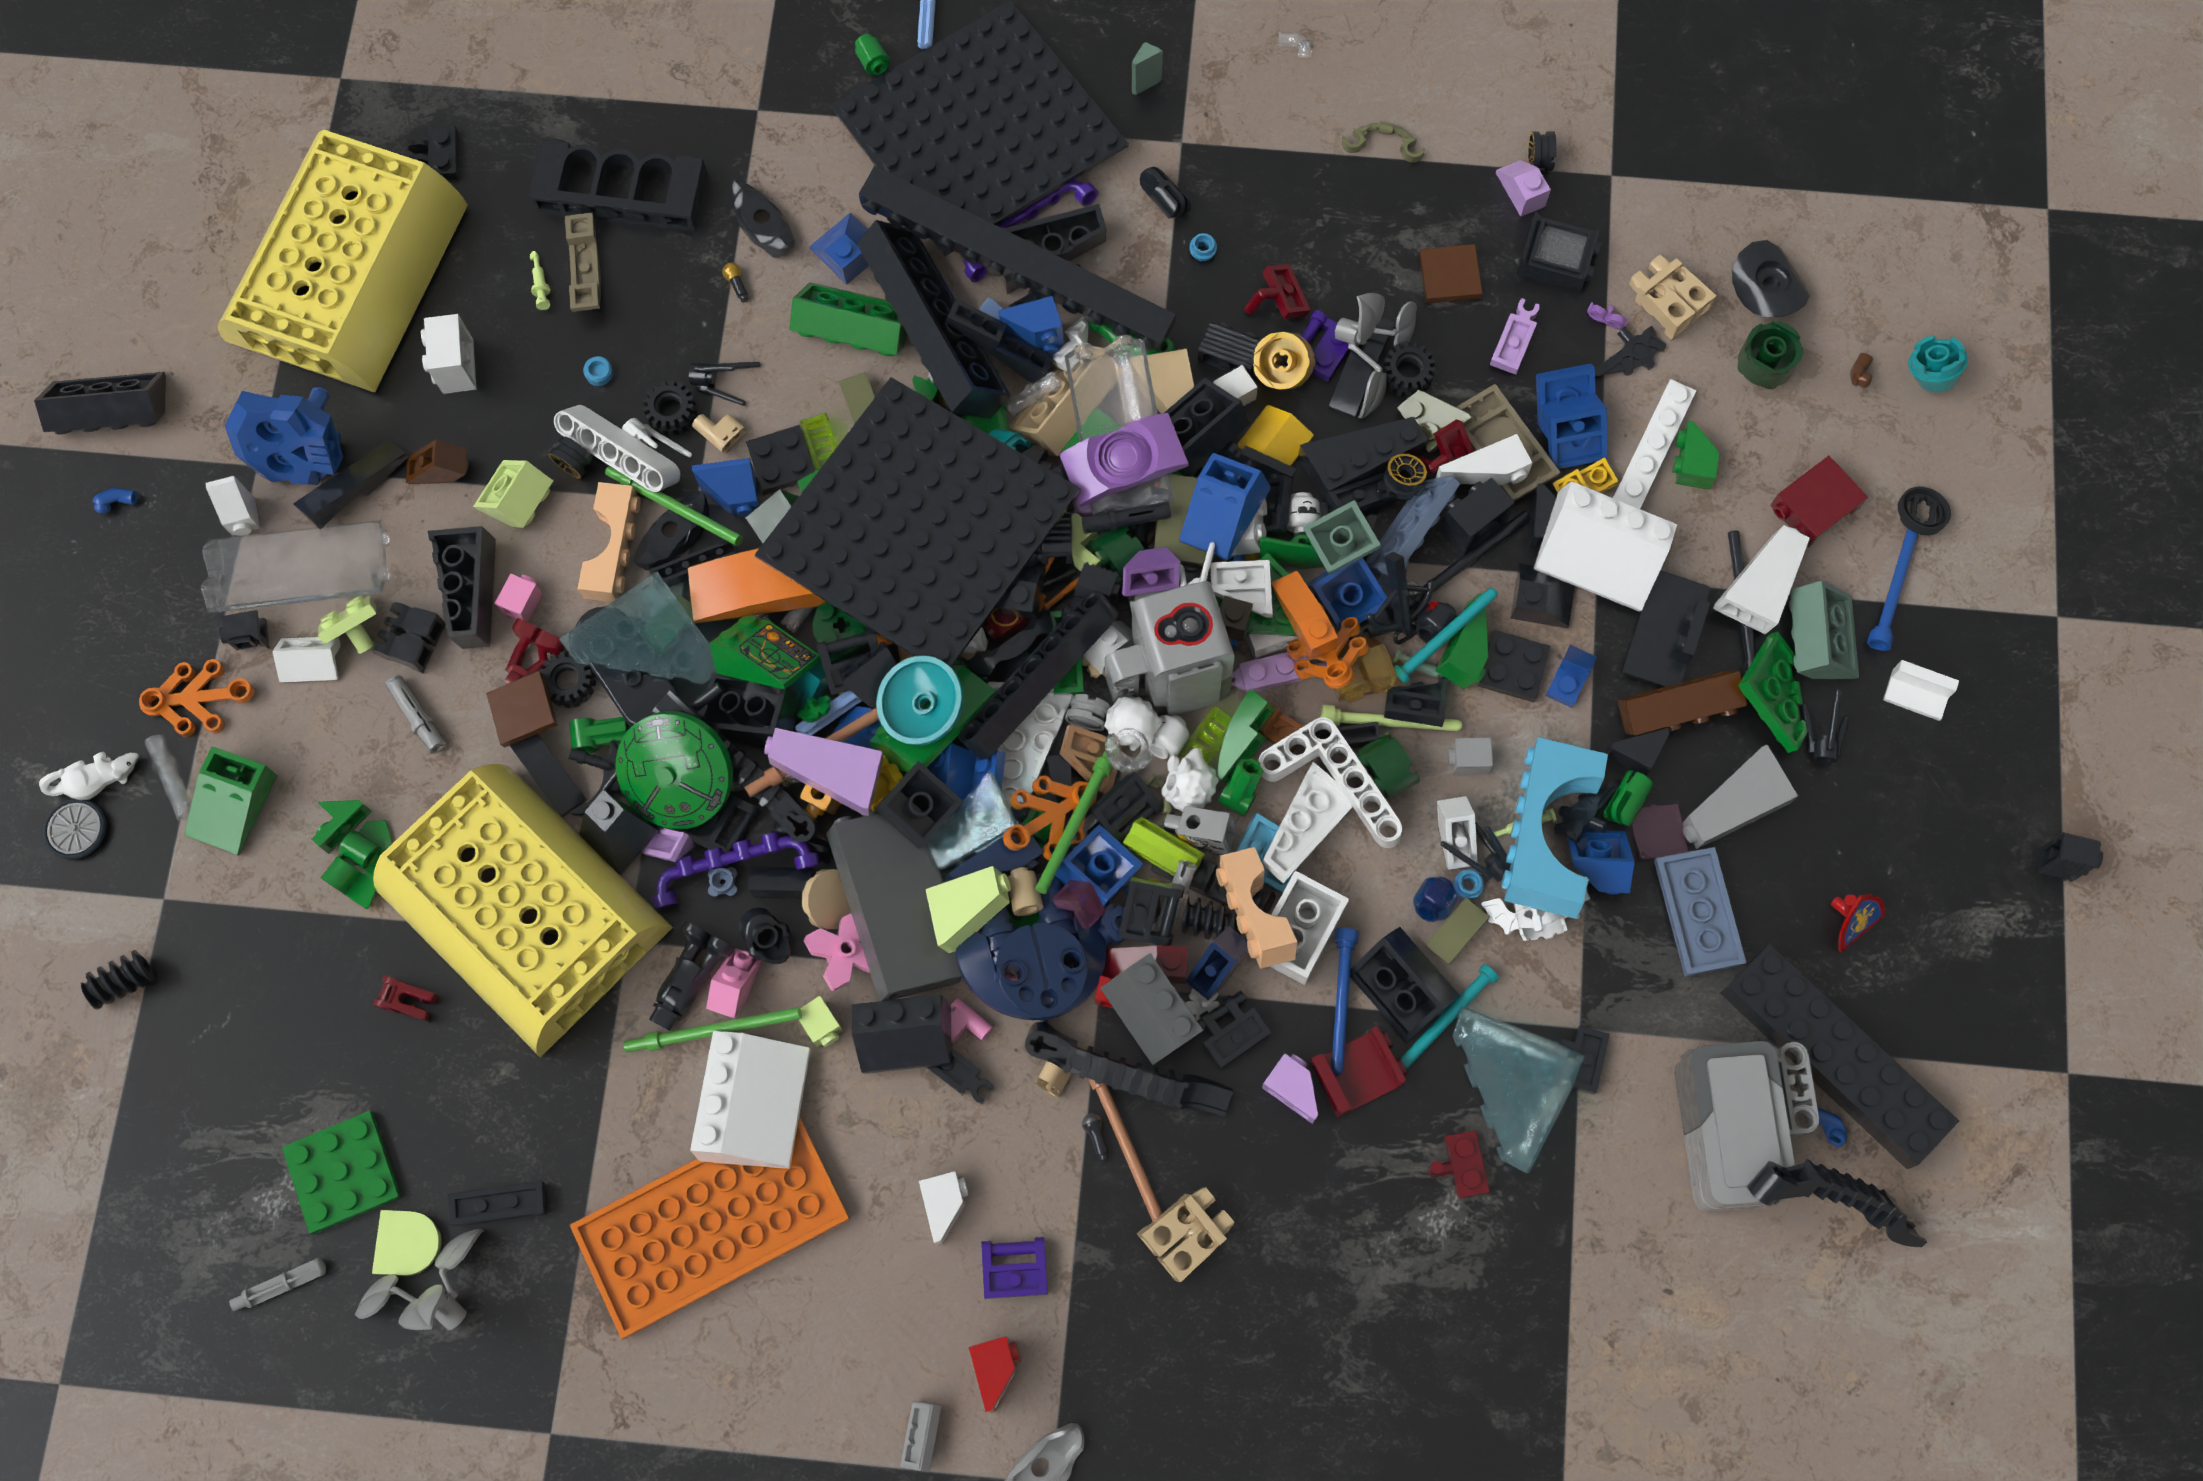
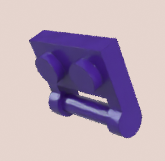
M1315 310L1310 317L1311 322L1301 337L1310 344L1319 328L1326 331L1313 352L1315 366L1312 374L1329 382L1349 352V343L1335 338V329L1338 323L1329 319L1323 312Z
M1035 1237V1241L997 1244H992L991 1241L981 1242L984 1299L1048 1295L1044 1237ZM1036 1254V1262L1006 1265H993L992 1257Z

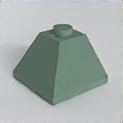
M1355 500L1303 527L1304 532L1329 575L1381 548V544Z

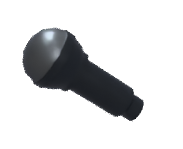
M1090 1113L1083 1118L1082 1127L1090 1135L1096 1155L1099 1156L1101 1161L1109 1158L1107 1154L1108 1149L1102 1134L1103 1120L1098 1114Z

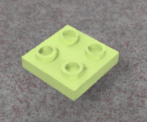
M360 595L349 601L344 611L338 614L335 610L320 619L322 622L318 627V636L324 645L346 633L359 654L372 648L374 642L361 625L362 622L376 615V604L370 595L364 599Z

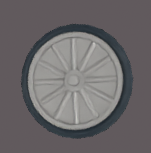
M76 799L65 801L54 808L46 819L43 830L45 843L50 851L58 857L64 859L83 858L95 851L102 843L107 828L106 818L100 807L92 801Z

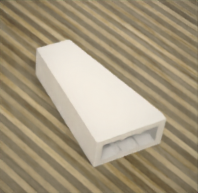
M1783 525L1748 563L1718 599L1713 609L1763 634L1768 633L1779 623L1810 538L1801 534L1795 528Z

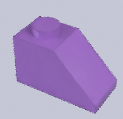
M1167 547L1139 551L1123 568L1122 594L1124 596H1132L1178 588L1180 561Z

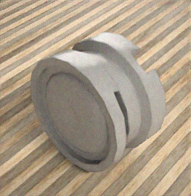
M1075 694V697L1072 695L1069 703L1071 709L1067 710L1065 720L1072 725L1086 730L1103 731L1105 728L1104 717L1107 716V711L1111 707L1109 703L1097 697L1096 699L1089 698V695Z

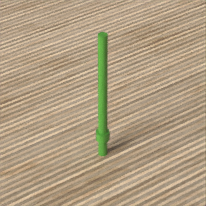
M610 465L606 468L605 474L620 482V485L633 486L636 492L735 546L741 544L743 537L738 533L660 491L651 492Z
M1110 740L1102 757L1097 758L1092 768L1094 773L1035 887L1039 893H1047L1104 777L1109 776L1114 766L1112 762L1120 748V744L1117 741Z
M800 1007L662 1034L660 1031L647 1033L645 1037L626 1040L623 1046L626 1053L644 1049L655 1051L663 1049L664 1045L711 1037L713 1031L737 1032L802 1019V1012Z

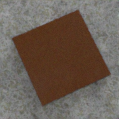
M1475 244L1420 249L1419 259L1426 303L1479 299L1482 297L1483 293Z
M540 671L486 693L500 745L504 748L558 726L545 677Z

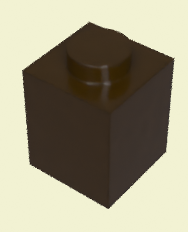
M1224 596L1220 612L1229 638L1244 642L1252 617L1253 603Z

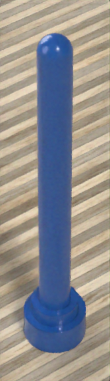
M1908 528L1879 625L1870 631L1867 640L1868 646L1880 651L1891 649L1894 636L1890 627L1918 536L1917 533Z
M1351 928L1335 929L1334 937L1337 949H1340L1331 1070L1335 1075L1342 1074L1344 1070L1352 950H1355V945L1359 943V931Z

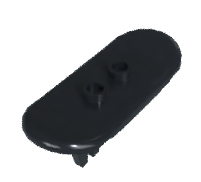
M602 606L590 609L580 617L574 632L576 646L630 726L654 714L652 710L670 690L678 695L676 688L624 613L612 607Z

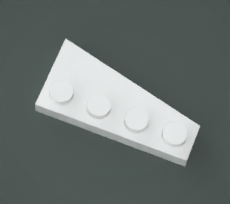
M1314 762L1309 767L1262 860L1263 866L1283 884L1353 808L1337 782Z

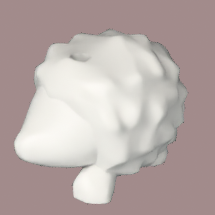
M1124 696L1123 698H1118L1115 704L1108 709L1104 726L1108 730L1109 738L1116 740L1122 746L1129 745L1130 750L1135 751L1144 743L1146 745L1151 744L1157 729L1162 724V718L1158 717L1150 702L1143 701L1140 697L1135 698L1131 696L1128 698Z
M1200 748L1192 749L1182 759L1181 763L1177 756H1171L1167 762L1169 774L1162 788L1163 797L1175 809L1182 812L1184 807L1187 806L1203 809L1211 802V797L1216 793V785L1219 782L1216 770L1207 764Z

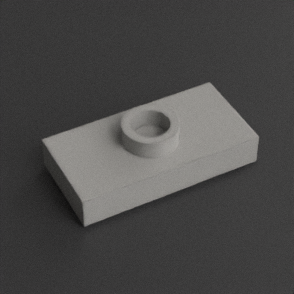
M913 1401L900 1467L929 1472L942 1406Z

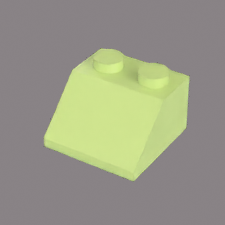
M503 460L473 507L511 527L524 528L533 520L535 516L534 511L538 504L549 495V487L553 480L528 461Z

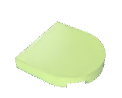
M381 1210L372 1274L413 1276L427 1269L437 1259L441 1250V1233L435 1223L426 1215L417 1212Z

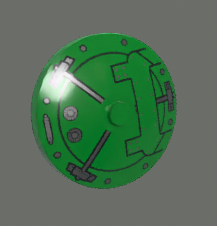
M662 711L651 714L638 721L626 732L617 750L616 775L624 797L641 816L658 826L669 829H689L699 826L717 814L729 797L733 782V768L727 748L718 734L709 725L692 715L677 711Z

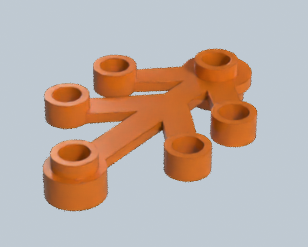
M1354 617L1343 620L1341 629L1337 634L1336 649L1314 658L1326 661V667L1311 664L1307 659L1299 660L1294 665L1297 677L1299 679H1308L1311 676L1323 678L1325 684L1332 689H1340L1347 686L1354 676L1351 667L1357 657L1365 655L1369 650L1364 637H1355L1349 642L1350 648L1341 661L1338 660V655L1348 639L1360 633L1361 627L1358 620ZM1293 640L1287 645V651L1291 659L1298 660L1304 656L1307 657L1299 640Z
M210 659L205 662L203 670L195 677V669L190 664L182 662L175 667L174 673L160 688H149L141 693L139 706L149 716L162 715L174 726L178 734L183 737H189L195 732L196 726L194 722L186 717L181 718L170 707L183 705L203 722L204 727L209 732L217 734L224 729V720L216 714H211L199 703L233 700L236 703L244 704L253 698L254 687L247 680L237 678L232 680L227 688L201 690L212 678L217 679L223 675L224 666L218 660ZM217 665V670L210 673L211 667ZM188 668V673L185 676H181V672ZM182 681H191L181 693L171 694ZM247 689L245 695L239 697L240 691ZM159 699L158 704L152 707L153 701ZM218 720V724L210 728L211 722ZM188 723V728L185 731H181V727Z
M1040 776L1033 781L1032 789L1037 795L1043 796L1050 792L1067 798L1061 803L1029 795L1027 791L1022 789L1014 792L1010 796V804L1013 808L1021 810L1028 807L1045 813L1024 826L1015 824L1008 828L1003 834L1005 846L1013 851L1021 850L1028 845L1031 835L1051 823L1049 842L1042 848L1043 856L1050 860L1052 853L1049 847L1056 848L1063 834L1065 815L1072 809L1074 812L1080 800L1078 793L1082 795L1088 783L1079 781L1072 786L1051 781L1047 776ZM1040 781L1045 784V790L1039 786ZM1097 794L1095 795L1089 808H1091L1095 804ZM1017 795L1023 798V804L1018 802ZM1085 817L1076 833L1078 840L1073 839L1070 846H1077L1085 839L1083 831ZM1011 835L1017 838V844L1012 841Z

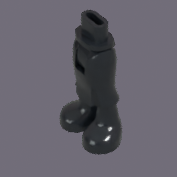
M685 921L682 926V932L687 939L684 950L680 957H676L673 969L659 988L656 1002L658 1003L654 1002L652 1005L656 1008L649 1018L652 1022L669 1031L676 1019L681 1021L682 1015L690 1009L703 983L711 976L710 972L721 959L729 957L735 947L688 921ZM707 944L706 952L698 965L694 961Z

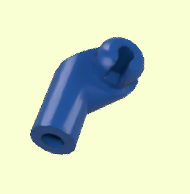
M110 488L94 496L92 501L95 503L94 510L98 513L109 512L111 510L110 504L114 502L135 505L138 500V493L134 490Z
M1817 1107L1819 1124L1822 1125L1827 1140L1834 1147L1843 1146L1848 1136L1841 1117Z

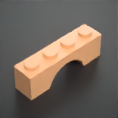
M598 482L593 509L598 518L611 527V538L607 548L599 556L582 563L577 589L584 599L618 603L619 593L624 592L625 577L623 572L624 567H628L630 563V550H628L630 540H633L635 537L636 528L633 521L635 514L639 513L641 505L640 497L637 496L633 486Z
M1255 847L1220 855V866L1216 869V876L1219 885L1225 886L1229 908L1231 910L1235 909L1237 926L1240 933L1246 934L1249 954L1251 958H1256L1260 969L1295 960L1297 940L1287 917L1272 916L1263 912L1252 899L1263 888L1265 869Z

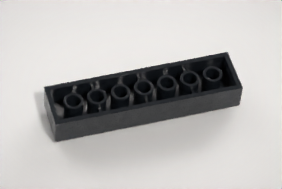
M875 220L857 242V245L862 252L863 259L869 264L874 273V279L883 289L886 300L892 305L897 314L899 323L906 330L910 343L916 348L921 357L922 364L928 369L933 378L935 387L942 394L946 407L952 413L991 419L1008 401L1011 395L986 351L946 322L955 298L922 240L914 235L911 229L903 226L896 227L891 223Z
M1770 944L1761 950L1720 992L1776 1047L1780 1048L1790 1042L1802 1044L1809 1054L1813 1081L1906 1169L1918 1166L1959 1122L1949 1110ZM1785 1051L1784 1054L1796 1064V1056L1790 1051Z

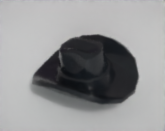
M1768 240L1755 241L1739 252L1732 268V283L1738 298L1748 310L1762 317H1784L1796 313L1807 304L1810 297L1808 290L1779 246Z

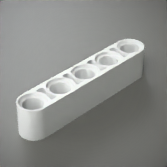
M576 405L556 413L554 425L561 435L571 438L589 453L647 490L658 492L678 483L680 471L673 461L587 407Z

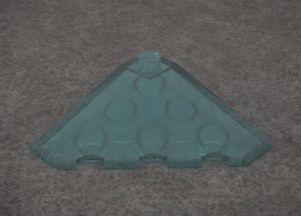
M655 572L559 638L577 664L589 665V663L607 665V669L631 672V670L648 672L649 676L673 679V677L690 679L691 683L696 684L705 683L711 678L712 672H716L708 641L658 572Z
M1462 1007L1452 1036L1457 1047L1463 1046L1469 1062L1464 1065L1472 1088L1478 1086L1485 1104L1480 1106L1487 1127L1488 1129L1494 1128L1501 1144V1146L1496 1148L1499 1158L1519 1170L1529 1173L1574 1085L1584 1056L1556 1042Z

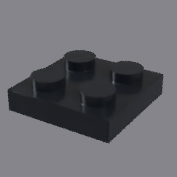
M800 425L746 441L763 495L795 486L798 480L815 472Z
M1494 630L1488 647V659L1484 665L1486 673L1478 683V687L1535 702L1550 646Z

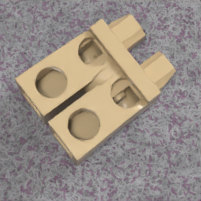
M1660 254L1652 260L1648 267L1654 276L1649 278L1642 270H1639L1631 277L1629 285L1637 293L1635 302L1639 306H1643L1647 313L1654 316L1665 328L1664 333L1673 340L1686 330L1691 323L1693 324L1711 310L1717 295L1688 269L1682 267V263L1677 258L1670 262Z
M1202 1187L1191 1195L1184 1194L1162 1215L1137 1233L1153 1255L1158 1256V1261L1177 1282H1182L1227 1239L1224 1235L1235 1223L1224 1210H1221L1212 1219L1205 1213L1204 1210L1216 1201L1206 1187Z

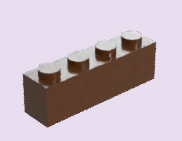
M1725 670L1617 699L1625 733L1640 736L1661 728H1668L1669 731L1682 728L1681 723L1692 720V724L1709 721V716L1720 713V716L1738 713L1737 708L1747 706L1746 698L1738 686L1741 681L1740 671Z

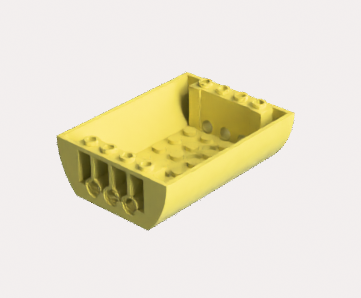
M327 130L320 131L316 135L218 323L220 336L225 342L375 393L468 204L443 176L424 162ZM358 192L357 197L353 200H345L348 193ZM346 215L342 223H333L336 216ZM316 262L322 263L317 271H309L311 264ZM309 286V291L305 295H296L300 287Z
M488 764L470 770L379 856L374 871L373 881L376 891L539 1057H542L673 928L512 768L504 764ZM469 847L475 848V857L469 862H462L461 853L463 850ZM487 868H494L496 870L495 878L488 883L482 882V872ZM528 909H535L537 911V919L531 924H524L522 921L524 912ZM549 930H557V941L552 945H545L543 943L544 934Z

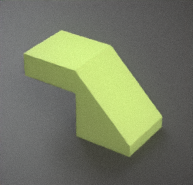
M1075 512L1072 515V556L1074 566L1082 571L1084 563L1088 562L1089 565L1094 564L1095 567L1100 566L1102 569L1100 560L1084 547L1092 538L1097 536V532L1084 534L1082 517Z

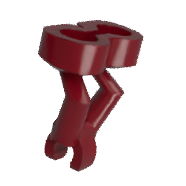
M517 618L512 626V630L520 640L515 646L505 669L509 674L504 683L514 682L540 671V668L545 670L546 667L543 663L545 660L548 661L547 653L560 656V652L565 651L568 644L561 638ZM529 644H534L538 647L539 661L525 670L521 667L524 654Z

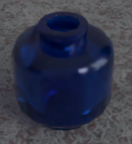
M1428 877L1416 891L1413 897V905L1416 913L1422 919L1428 922L1442 921L1450 914L1457 902L1458 895L1452 882L1447 878Z

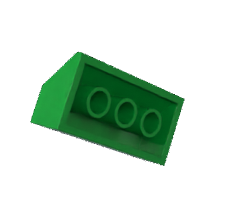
M811 282L797 293L792 300L789 330L798 332L800 336H817L824 338L826 342L834 344L840 342L851 344L852 348L858 350H866L868 348L878 351L883 356L897 355L905 345L908 334L903 325L899 323L897 314L887 300Z
M953 665L952 669L958 675L963 688V707L958 721L944 737L927 745H908L893 738L881 725L869 743L874 750L882 751L889 764H896L901 771L908 772L918 761L927 768L960 734L963 727L993 696L996 690L965 666ZM930 701L924 704V710L930 707Z

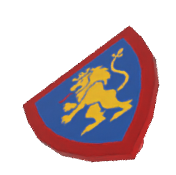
M1866 894L1860 895L1857 899L1854 895H1847L1844 900L1838 896L1832 901L1831 906L1846 917L1839 934V951L1845 950L1885 916L1884 902L1880 897Z

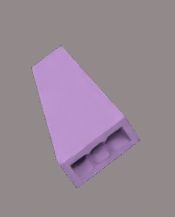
M775 728L773 737L768 736L764 753L768 754L770 765L860 814L870 815L883 762L882 751Z

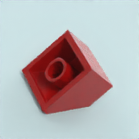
M1007 1336L969 1347L985 1412L987 1413L997 1410L1018 1371L1016 1363L1021 1362L1017 1343L1015 1341L1010 1343V1339Z

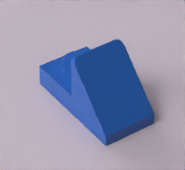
M1570 645L1545 696L1573 708L1597 657Z

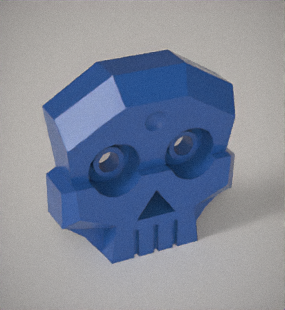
M314 387L307 400L301 396L280 395L278 399L242 391L225 424L235 456L261 477L271 482L290 480L291 484L319 485L320 481L327 474L334 475L344 457L340 447L342 441L341 434L335 430L331 415L323 411L326 402L330 398L328 396L329 393L321 387Z

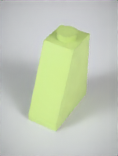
M994 866L926 889L936 940L940 948L948 953L955 952L960 944L981 929L1010 903L1008 891L1011 890V886L1005 873L1002 874Z

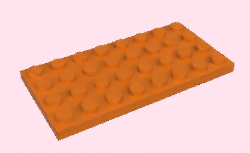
M799 1115L790 1169L702 1162L695 1159L570 1224V1227L618 1334L624 1340L849 1221L850 1218Z

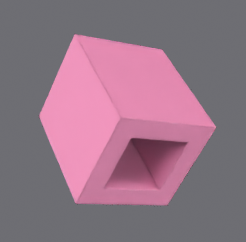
M510 573L494 604L502 614L529 622L543 593L537 586V581L523 574L521 577Z

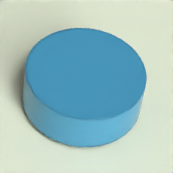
M592 357L584 365V375L587 381L594 386H603L613 377V368L604 357Z

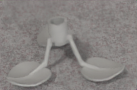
M1377 293L1363 294L1357 296L1359 305L1358 322L1341 318L1336 326L1335 338L1349 343L1348 349L1355 351L1375 369L1368 380L1361 413L1358 418H1365L1374 412L1383 401L1387 388V374L1382 373V367L1357 346L1360 344L1364 345L1373 333L1395 336L1394 346L1398 344L1400 348L1403 342L1409 343L1416 325L1417 305L1412 301L1407 302L1401 308L1396 320V329L1386 330L1376 328V325L1383 316L1385 307L1384 297Z
M481 1228L462 1233L452 1239L442 1249L435 1261V1266L440 1269L439 1274L445 1288L442 1285H434L417 1299L400 1288L394 1287L399 1280L396 1275H387L377 1280L367 1290L359 1303L355 1316L358 1319H365L374 1315L385 1305L390 1295L397 1294L411 1302L402 1312L398 1321L403 1328L410 1330L432 1329L435 1317L447 1330L454 1329L463 1321L467 1311L455 1300L458 1294L453 1290L447 1277V1272L455 1268L465 1258L484 1230Z

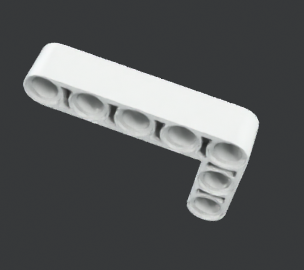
M1326 717L1317 718L1261 753L1259 762L1264 770L1262 777L1270 782L1281 780L1319 756L1375 841L1383 848H1393L1400 842L1402 835L1400 820L1331 719ZM1320 729H1326L1331 735L1327 739H1319L1315 736V733ZM1299 744L1304 746L1306 750L1303 754L1295 755L1290 752V748L1293 745ZM1336 753H1342L1347 757V760L1344 763L1337 764L1331 760V757ZM1269 760H1276L1281 764L1274 771L1266 769L1264 765ZM1358 777L1363 781V785L1359 788H1352L1347 784V781L1350 778ZM1367 802H1376L1380 809L1377 812L1369 813L1363 806ZM1385 826H1391L1397 833L1391 838H1386L1380 833V830Z

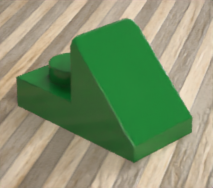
M360 800L318 802L333 818L329 822L323 823L311 840L330 854L343 841L346 835L353 831L372 811Z

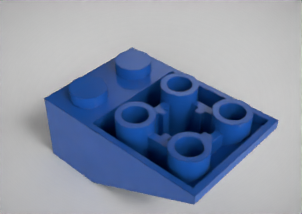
M1212 453L1198 476L1179 538L1180 542L1205 552L1208 551L1209 544L1214 542L1213 555L1228 561L1271 489L1262 471Z

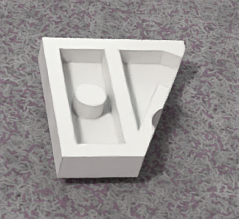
M1269 560L1211 563V585L1215 596L1222 599L1224 596L1253 603V612L1267 618H1272Z

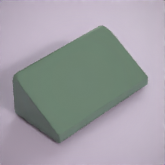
M1146 42L1142 44L1132 61V94L1137 95L1162 80L1163 51L1160 48Z

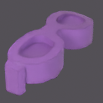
M1591 302L1587 310L1589 316L1594 320L1603 322L1616 329L1626 327L1630 319L1619 314H1612L1615 309L1614 306H1609L1606 312L1604 308Z

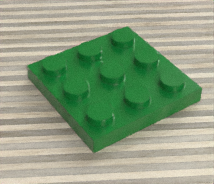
M370 1110L282 1147L309 1234H317L402 1198L374 1113Z

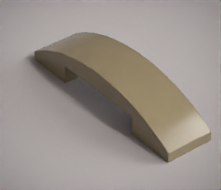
M593 213L565 216L571 272V285H569L570 309L572 312L600 308L601 276Z

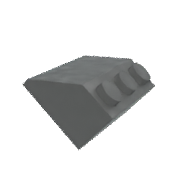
M1151 953L1138 960L1100 988L1152 1065L1203 1031V1028Z

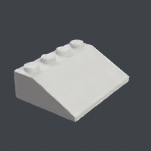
M1571 481L1558 492L1534 569L1640 612L1668 555L1677 524Z
M713 1031L690 1148L695 1157L702 1162L790 1169L811 1049L744 1033Z

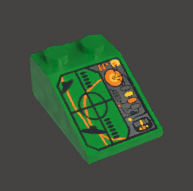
M746 615L740 618L736 624L728 630L721 632L720 636L709 643L717 674L784 690L821 661L819 654L774 623L766 619L756 618L753 615Z

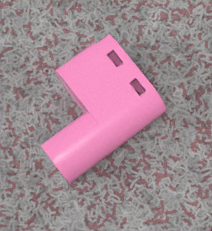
M957 998L951 1004V1042L954 1043L966 1029L983 1041L990 1034L993 1026Z

